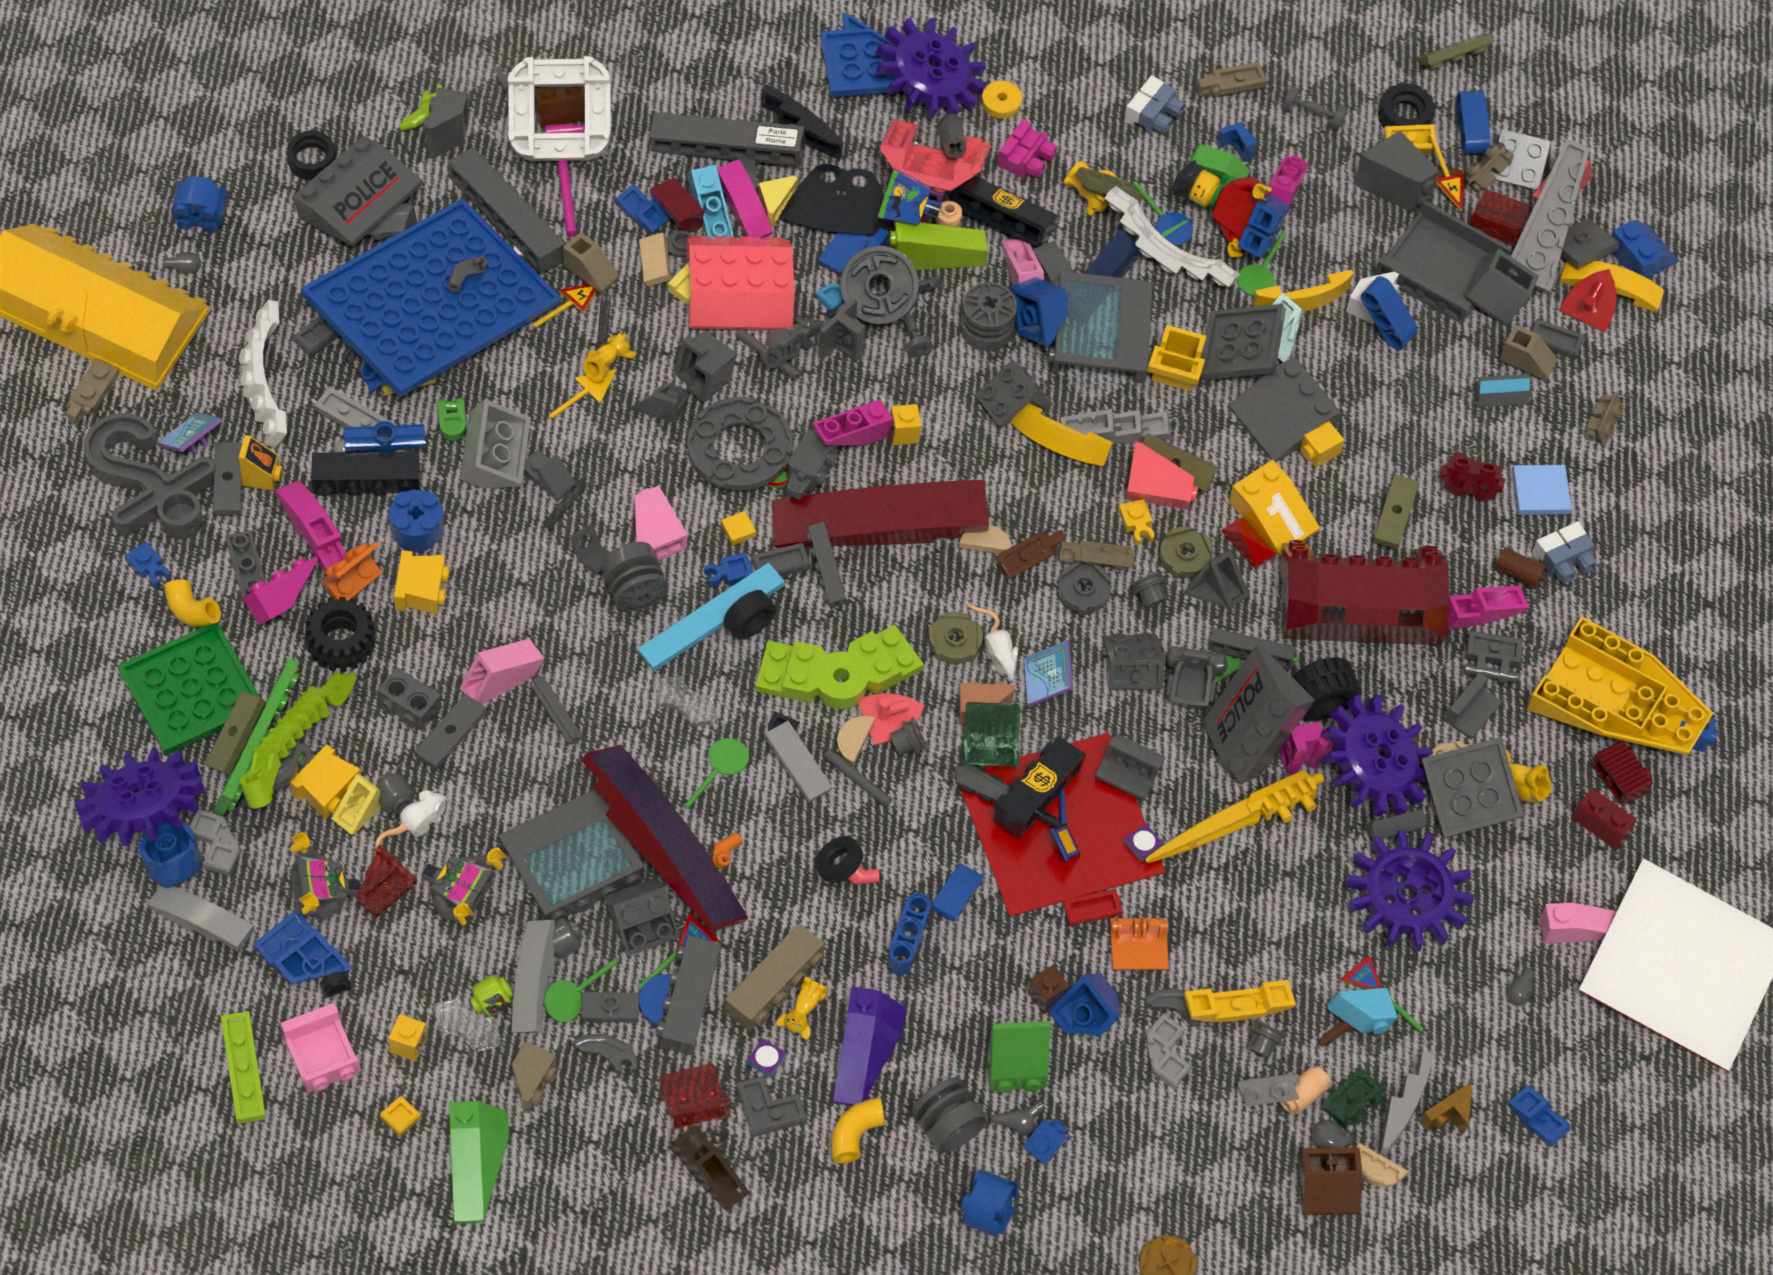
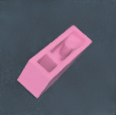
M1020 239L1001 241L1012 286L1034 277L1044 280V271L1029 243Z
M1577 903L1546 904L1540 917L1544 944L1603 941L1617 911Z

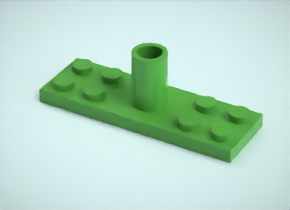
M289 658L265 703V707L258 717L212 811L213 814L223 816L226 810L232 812L235 804L238 802L243 792L240 779L251 769V761L254 755L253 748L259 746L262 743L261 739L270 734L268 726L271 720L276 721L289 697L288 695L300 675L295 672L299 665L298 661ZM293 748L287 749L288 756H290ZM300 753V755H299V763H300V761H301V759H302L304 753Z

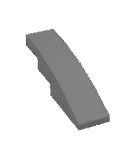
M1112 409L1061 417V424L1084 435L1092 432L1113 442V444L1143 442L1148 433L1162 440L1171 439L1170 420L1167 411L1141 415L1140 410L1114 414Z
M160 886L146 904L148 908L190 933L194 934L196 931L215 943L219 940L237 952L254 931V925L203 898L176 887L164 888Z
M555 920L527 921L515 978L512 1033L542 1032L544 995L548 988V977H554L553 933Z
M1423 1050L1418 1062L1417 1074L1407 1073L1402 1087L1401 1098L1392 1096L1390 1099L1379 1154L1383 1157H1386L1399 1141L1414 1115L1428 1080L1434 1056L1433 1052Z

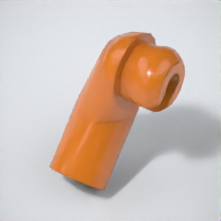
M737 832L714 845L712 861L716 867L725 868L731 862V850L743 844Z

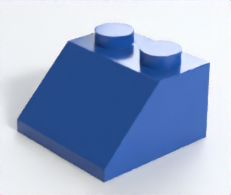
M1632 220L1613 230L1611 236L1619 241V249L1612 252V254L1624 268L1648 279L1678 263L1676 256L1648 224Z
M1037 277L1011 286L1010 290L1017 302L1015 316L1017 334L1044 346L1051 345L1068 314V296L1065 288Z

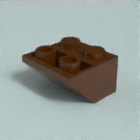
M585 86L535 87V114L540 127L544 128L545 125L563 124L585 119Z
M1303 1148L1298 1160L1302 1215H1360L1362 1192L1360 1148Z

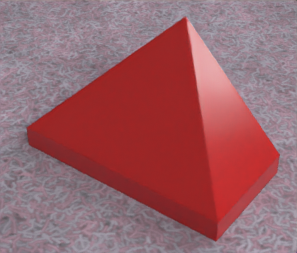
M1243 517L1222 529L1225 537L1254 569L1276 556L1272 548Z

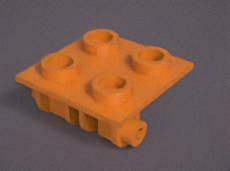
M1110 918L1113 970H1169L1166 934L1168 932V920L1165 918Z

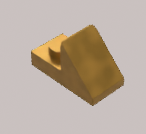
M1469 1083L1424 1112L1420 1124L1425 1131L1428 1132L1434 1127L1440 1129L1451 1120L1459 1131L1464 1134L1469 1123L1472 1086Z

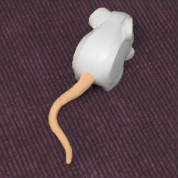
M966 602L967 606L972 610L988 614L994 618L995 623L991 627L990 633L984 638L985 653L987 658L992 660V670L997 671L1010 682L1013 681L1017 667L1018 648H1013L1008 631L997 630L1000 620L993 611L978 608Z
M429 790L419 793L420 801L411 803L401 812L400 821L402 824L397 828L383 832L375 842L377 863L374 868L377 869L381 862L380 843L383 838L389 835H398L407 830L415 837L423 835L430 829L429 825L431 823L441 821L440 815L445 811L448 798Z

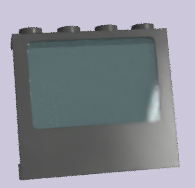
M1061 271L1058 281L1054 280L1053 284L1065 288L1068 296V314L1053 340V347H1049L1048 363H1052L1051 373L1057 374L1059 364L1134 372L1133 383L1144 384L1148 372L1153 282Z
M595 789L498 835L499 848L505 855H509L541 909L543 920H556L560 917L567 919L569 915L576 912H584L594 903L602 899L605 900L604 896L640 884L644 880L645 866L629 840L606 816L609 807Z

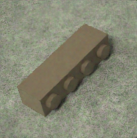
M798 923L725 999L724 1012L749 1032L756 1026H762L768 1019L769 1012L775 1006L780 1007L788 997L787 993L793 987L798 988L803 983L806 973L811 968L816 969L822 963L825 957V943Z

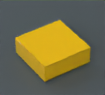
M746 511L721 520V526L731 545L756 537V530Z
M400 1096L380 1113V1118L400 1137L421 1119V1114Z

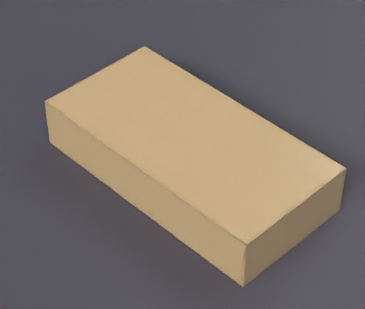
M664 233L639 239L643 279L647 287L671 280L667 237Z

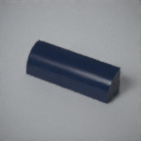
M1120 229L1083 274L1123 278L1138 260V248L1134 241ZM1076 282L1067 293L1068 314L1066 318L1083 327L1115 286Z

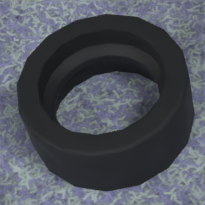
M319 131L301 132L294 136L287 145L289 168L294 175L304 180H312L336 159V150L332 139ZM309 147L322 149L327 154L325 159L315 164L300 162L296 156L300 151Z
M762 590L751 591L740 597L727 610L724 616V624L738 640H745L759 633L770 623L776 613V606Z

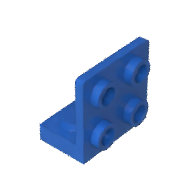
M880 228L875 236L871 235L870 237L864 234L838 232L819 257V264L842 275L849 260L858 252L873 246L888 247L889 232Z

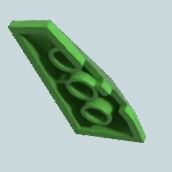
M480 1101L449 1102L454 1224L484 1222L493 1194L494 1184L501 1168L503 1155L509 1142L508 1111Z

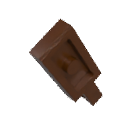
M1062 529L1048 536L1046 531L1039 532L996 555L994 558L1006 580L1053 556L1057 552L1055 545L1067 538Z

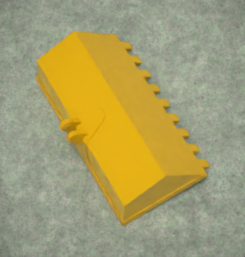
M33 223L28 226L3 230L0 235V317L92 361L96 358L118 367L119 374L155 391L160 388L212 308L206 305L207 300L203 298H191L187 296L188 291L181 288L172 289L169 287L170 283L161 279L153 280L150 278L151 274L145 271L136 272L131 270L132 265L126 262H114V257L107 253H95V248L90 245L76 244L77 239L71 236L61 237L57 235L58 230L54 228H42Z

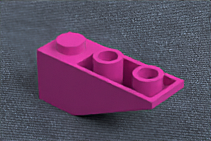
M1285 156L1268 187L1272 188L1271 194L1276 196L1277 199L1286 202L1290 209L1307 172L1309 163L1296 156Z
M879 399L814 422L812 426L825 445H868L888 437L893 417Z
M316 556L308 561L305 557H302L290 564L293 569L287 573L283 568L270 575L271 582L265 584L264 580H261L249 587L251 593L242 598L258 626L292 607L318 561Z

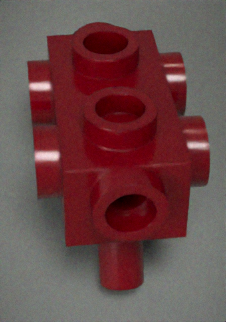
M1455 453L1451 456L1449 465H1443L1440 480L1445 481L1444 488L1449 489L1453 495L1460 496L1467 493L1475 495L1476 499L1480 501H1488L1490 499L1495 500L1497 493L1502 494L1506 478L1501 477L1503 469L1501 466L1469 460L1463 457L1461 453Z

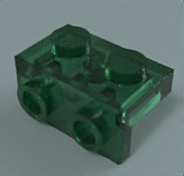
M1360 1067L1322 1102L1321 1108L1346 1130L1352 1124L1355 1126L1360 1124L1367 1115L1366 1111L1371 1106L1376 1108L1386 1098L1385 1090L1388 1084L1384 1080L1377 1083Z

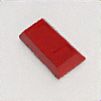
M1116 889L1063 900L1070 926L1124 914Z

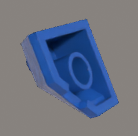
M1102 973L1084 974L1048 1010L1065 1033L1102 1036L1120 1018L1118 994Z

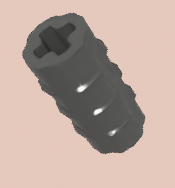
M946 114L939 121L943 148L948 157L959 158L966 152L964 130L962 129L963 124L957 115Z

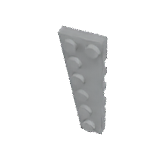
M1568 138L1559 153L1511 255L1512 258L1539 275L1534 288L1550 294L1590 151L1589 147Z

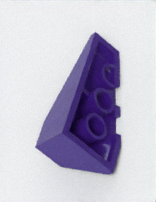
M852 986L833 1103L853 1106L866 1100L884 1064L887 1063L892 1050L902 1036L906 1007L881 991Z

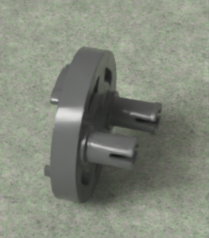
M886 246L869 247L855 254L845 266L841 278V292L844 302L847 304L852 298L857 300L856 316L874 324H886L903 317L912 308L919 289L917 272L912 262L900 251ZM876 275H884L890 282V288L884 295H876L870 289V280Z

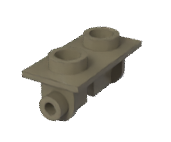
M1501 142L1498 145L1493 144L1485 152L1486 157L1480 163L1475 162L1467 170L1468 175L1465 179L1469 183L1474 180L1475 182L1472 186L1478 192L1482 188L1485 190L1496 178L1490 171L1493 167L1501 173L1513 162L1511 159L1515 155L1509 149L1503 152L1506 146Z
M1617 391L1614 392L1613 397L1603 395V397L1599 398L1593 411L1594 417L1590 418L1585 429V437L1590 441L1600 439L1602 447H1605L1608 439L1613 436L1615 423L1623 413V403L1620 402Z

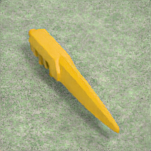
M1302 770L1253 792L1250 797L1213 814L1179 834L1148 855L1146 862L1151 863L1194 849L1248 825L1250 827L1259 823L1261 814L1268 821L1271 819L1272 814L1277 813L1287 823L1293 819V815L1289 810L1294 809L1295 804L1298 802L1304 805L1308 812H1311L1317 807L1313 801L1317 795L1318 787L1316 785L1323 783L1324 777L1320 772L1310 776L1305 770Z

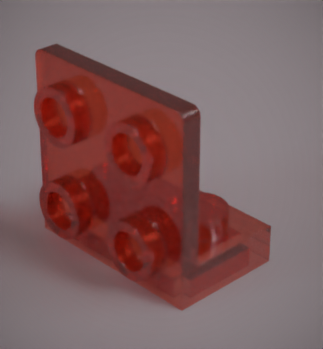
M1486 189L1479 204L1475 207L1470 226L1480 229L1484 234L1494 239L1516 246L1532 206Z
M713 1063L659 1077L660 1087L673 1130L729 1116L727 1092H722Z

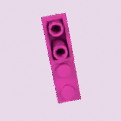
M299 480L275 490V495L299 537L304 536L314 556L318 558V563L323 571L335 562L338 563L342 559H346L344 556L346 551L340 542L341 535L317 499Z

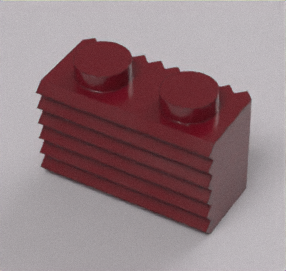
M1620 741L1595 754L1591 764L1622 807L1649 793L1653 784L1652 775L1647 768H1643L1640 765V762L1637 761L1636 753L1631 747H1627L1624 741Z
M1592 788L1581 800L1572 818L1616 851L1631 835L1637 821L1636 817L1628 814L1627 810L1623 811V807L1614 804V801H1610V798H1605V794L1596 791V788Z

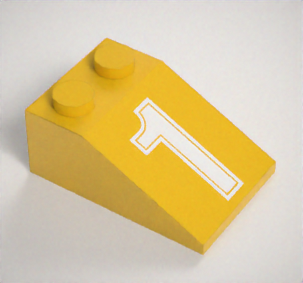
M1271 460L1232 486L1229 503L1279 557H1281L1282 543H1289L1290 540L1305 541L1320 531L1318 523L1290 477L1274 460Z

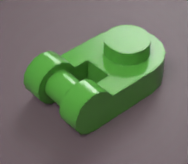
M456 398V401L437 399L441 435L450 441L461 439L466 433L464 398ZM457 411V413H446V412Z

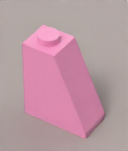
M660 486L643 489L635 495L636 542L649 543L653 547L658 560L687 549V533Z
M530 638L479 652L460 689L464 694L480 704H484L534 677L544 658Z

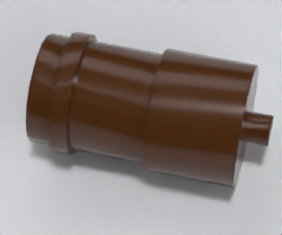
M1505 547L1495 566V569L1499 570L1500 573L1508 574L1535 589L1540 580L1545 582L1547 578L1543 574L1547 566L1546 564L1531 557L1523 556L1511 548Z

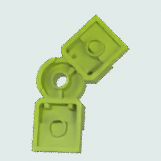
M895 624L877 634L871 631L850 642L848 652H833L828 655L821 646L794 641L792 646L768 640L755 691L806 703L811 702L818 695L821 698V702L830 708L849 709L858 705L865 696L867 689L871 693L879 694L922 671L924 664ZM836 679H844L846 681L838 682Z

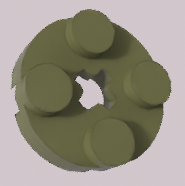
M1177 527L1169 531L1162 541L1159 552L1160 560L1174 578L1195 577L1206 563L1212 559L1213 545L1205 533L1201 532L1200 534L1193 531L1191 527ZM1182 548H1186L1187 551H1192L1193 553L1190 556H1185L1181 554Z
M948 612L941 615L940 619L935 623H932L929 630V646L934 652V657L939 661L953 664L971 662L976 658L977 653L981 649L983 632L978 622L976 624L971 620V616L966 613ZM956 633L959 638L963 639L959 640V642H954L949 638Z

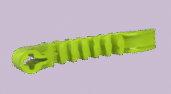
M334 672L322 687L315 688L309 686L307 691L301 693V698L293 702V707L285 711V716L277 721V726L269 730L270 734L261 739L262 743L253 748L254 755L251 769L240 779L243 793L250 808H261L272 801L273 785L278 770L281 767L279 759L289 755L287 749L297 745L295 739L302 738L304 736L303 730L310 729L312 727L311 723L319 722L322 718L330 715L327 702L331 706H341L345 702L356 682L355 672L350 674Z

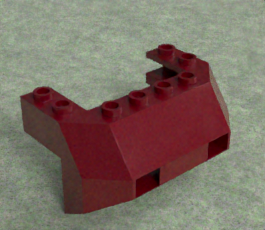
M1290 540L1289 543H1282L1280 576L1286 586L1282 639L1441 646L1447 637L1450 605L1449 563L1441 550L1430 545H1424L1421 549H1414L1416 558L1404 557L1403 561H1395L1387 556H1377L1376 560L1365 559L1361 555L1338 558L1339 556L1335 554H1323L1322 557H1315L1309 544H1305V541ZM1321 606L1346 607V610H1323ZM1400 609L1415 610V613H1400Z

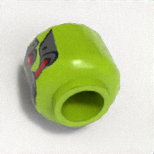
M490 975L473 986L472 992L474 997L470 1001L478 1014L483 1011L488 1017H493L511 1006V997L514 996V993L503 976L499 978L496 975Z

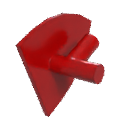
M1610 270L1599 271L1582 279L1571 289L1559 311L1600 331L1606 332L1615 312L1617 298L1615 282Z

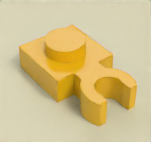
M1144 499L1119 505L1118 512L1126 532L1134 530V544L1140 546V536H1146L1149 542L1153 543L1154 531L1150 528L1152 518Z

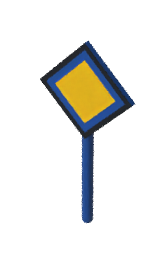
M1063 790L1059 794L1061 825L1051 829L1065 861H1068L1081 854L1066 824L1065 791Z

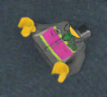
M300 832L291 837L295 844L291 845V851L299 854L290 868L296 915H312L319 920H325L340 910L347 896L358 895L359 881L358 879H344L342 864L317 853L310 846L307 834Z
M500 848L491 849L487 855L460 858L450 857L442 869L432 864L426 866L422 879L433 884L431 887L432 903L442 919L459 921L462 926L470 922L493 884V869L491 868L493 866L497 870L503 868V864L499 860L507 856Z

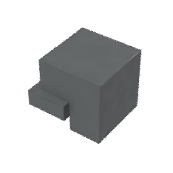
M706 330L695 339L687 335L682 339L674 375L690 386L689 392L705 402L730 382L737 353Z

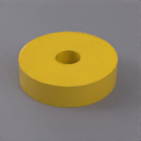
M994 81L983 90L982 107L990 116L1006 119L1013 117L1019 112L1022 104V93L1015 84L1008 81Z

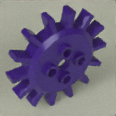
M907 18L902 26L906 37L891 26L884 37L894 46L881 41L875 54L891 60L880 61L876 69V74H893L895 78L890 82L886 92L892 94L903 89L909 95L905 103V109L907 110L913 108L917 101L926 103L927 114L930 119L934 118L939 105H944L949 115L955 114L958 116L961 108L956 100H959L971 111L979 99L968 90L982 95L983 90L987 86V82L971 76L982 75L986 68V62H969L968 57L976 47L975 43L972 42L960 48L953 42L957 35L958 29L953 26L943 36L935 33V19L929 18L924 31H918L913 20ZM928 61L936 62L939 67L931 66Z
M1377 694L1368 700L1369 712H1367L1360 695H1356L1346 701L1353 718L1342 706H1339L1329 714L1342 729L1339 730L1330 726L1321 732V737L1337 744V750H1333L1323 756L1322 761L1324 763H1339L1343 771L1332 783L1335 788L1344 786L1348 782L1356 788L1351 802L1352 806L1356 807L1363 803L1367 796L1373 798L1374 816L1379 817L1388 812L1387 799H1389L1395 814H1403L1410 810L1403 793L1414 805L1426 798V795L1418 788L1414 781L1416 780L1422 784L1428 783L1425 770L1419 767V760L1432 755L1433 750L1432 748L1425 747L1416 748L1412 738L1418 735L1423 727L1419 723L1406 729L1399 722L1405 708L1403 705L1396 706L1387 715L1383 713L1382 695ZM1378 747L1385 751L1386 759L1380 756Z
M151 748L147 761L135 763L130 753L124 754L123 763L125 767L115 772L107 766L101 765L99 767L103 778L101 784L83 782L81 787L85 799L75 800L74 803L80 816L78 817L85 833L94 829L98 842L104 843L117 831L122 845L128 846L134 832L145 831L149 840L154 841L157 840L155 827L165 822L176 829L182 827L177 812L179 810L197 812L199 806L194 795L205 793V787L195 761L185 765L181 752L176 751L165 762H161L157 748ZM138 789H143L139 792L134 793V791Z
M1399 830L1396 839L1397 848L1390 851L1382 839L1376 836L1371 844L1373 851L1379 857L1376 861L1371 860L1360 852H1357L1354 857L1353 864L1366 871L1368 876H1347L1345 887L1364 890L1365 895L1350 900L1348 909L1350 912L1369 908L1373 915L1365 922L1363 931L1366 934L1375 930L1380 923L1391 929L1387 935V947L1392 948L1395 945L1400 932L1411 934V944L1414 952H1419L1424 941L1422 933L1431 931L1435 939L1442 946L1446 944L1449 937L1447 931L1441 925L1444 920L1460 929L1466 923L1467 917L1452 909L1451 906L1452 904L1472 906L1475 894L1455 891V885L1469 880L1471 875L1470 869L1451 873L1447 865L1452 862L1456 850L1452 847L1446 850L1439 858L1429 852L1433 844V835L1427 833L1419 849L1409 847L1405 830ZM1396 877L1404 878L1405 882H1399ZM1403 889H1411L1415 892L1416 897L1407 899L1403 897L1401 891ZM1427 889L1430 891V894H1424L1421 890ZM1390 898L1394 903L1391 904L1385 901V899ZM1415 910L1419 915H1414L1410 911Z

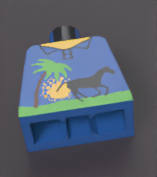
M894 168L878 217L919 224L922 213L937 218L942 203L928 199L931 190L930 186Z

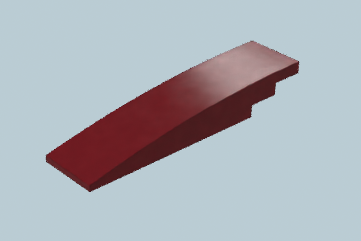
M985 480L877 486L804 495L801 500L794 497L772 500L775 548H783L803 543L804 547H814L813 543L808 540V526L824 522L826 525L831 546L934 543V538L961 537L962 531H988L989 528Z

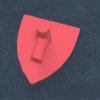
M886 693L865 696L858 703L863 716L875 717V724L870 732L874 745L891 741L890 733L904 727L903 721L909 722L911 717H914L917 721L925 707L924 704L912 698Z

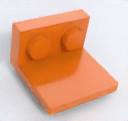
M364 542L359 546H355L344 555L346 559L344 558L338 563L335 562L324 571L326 576L320 582L334 600H339V597H345L346 601L350 600L383 573L369 556L378 547L376 542L369 545Z

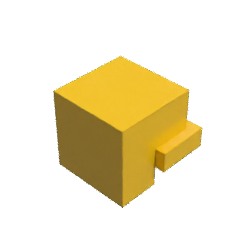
M1166 325L1160 347H1154L1148 366V372L1153 373L1152 381L1192 391L1193 385H1198L1204 367L1205 359H1202L1207 336Z

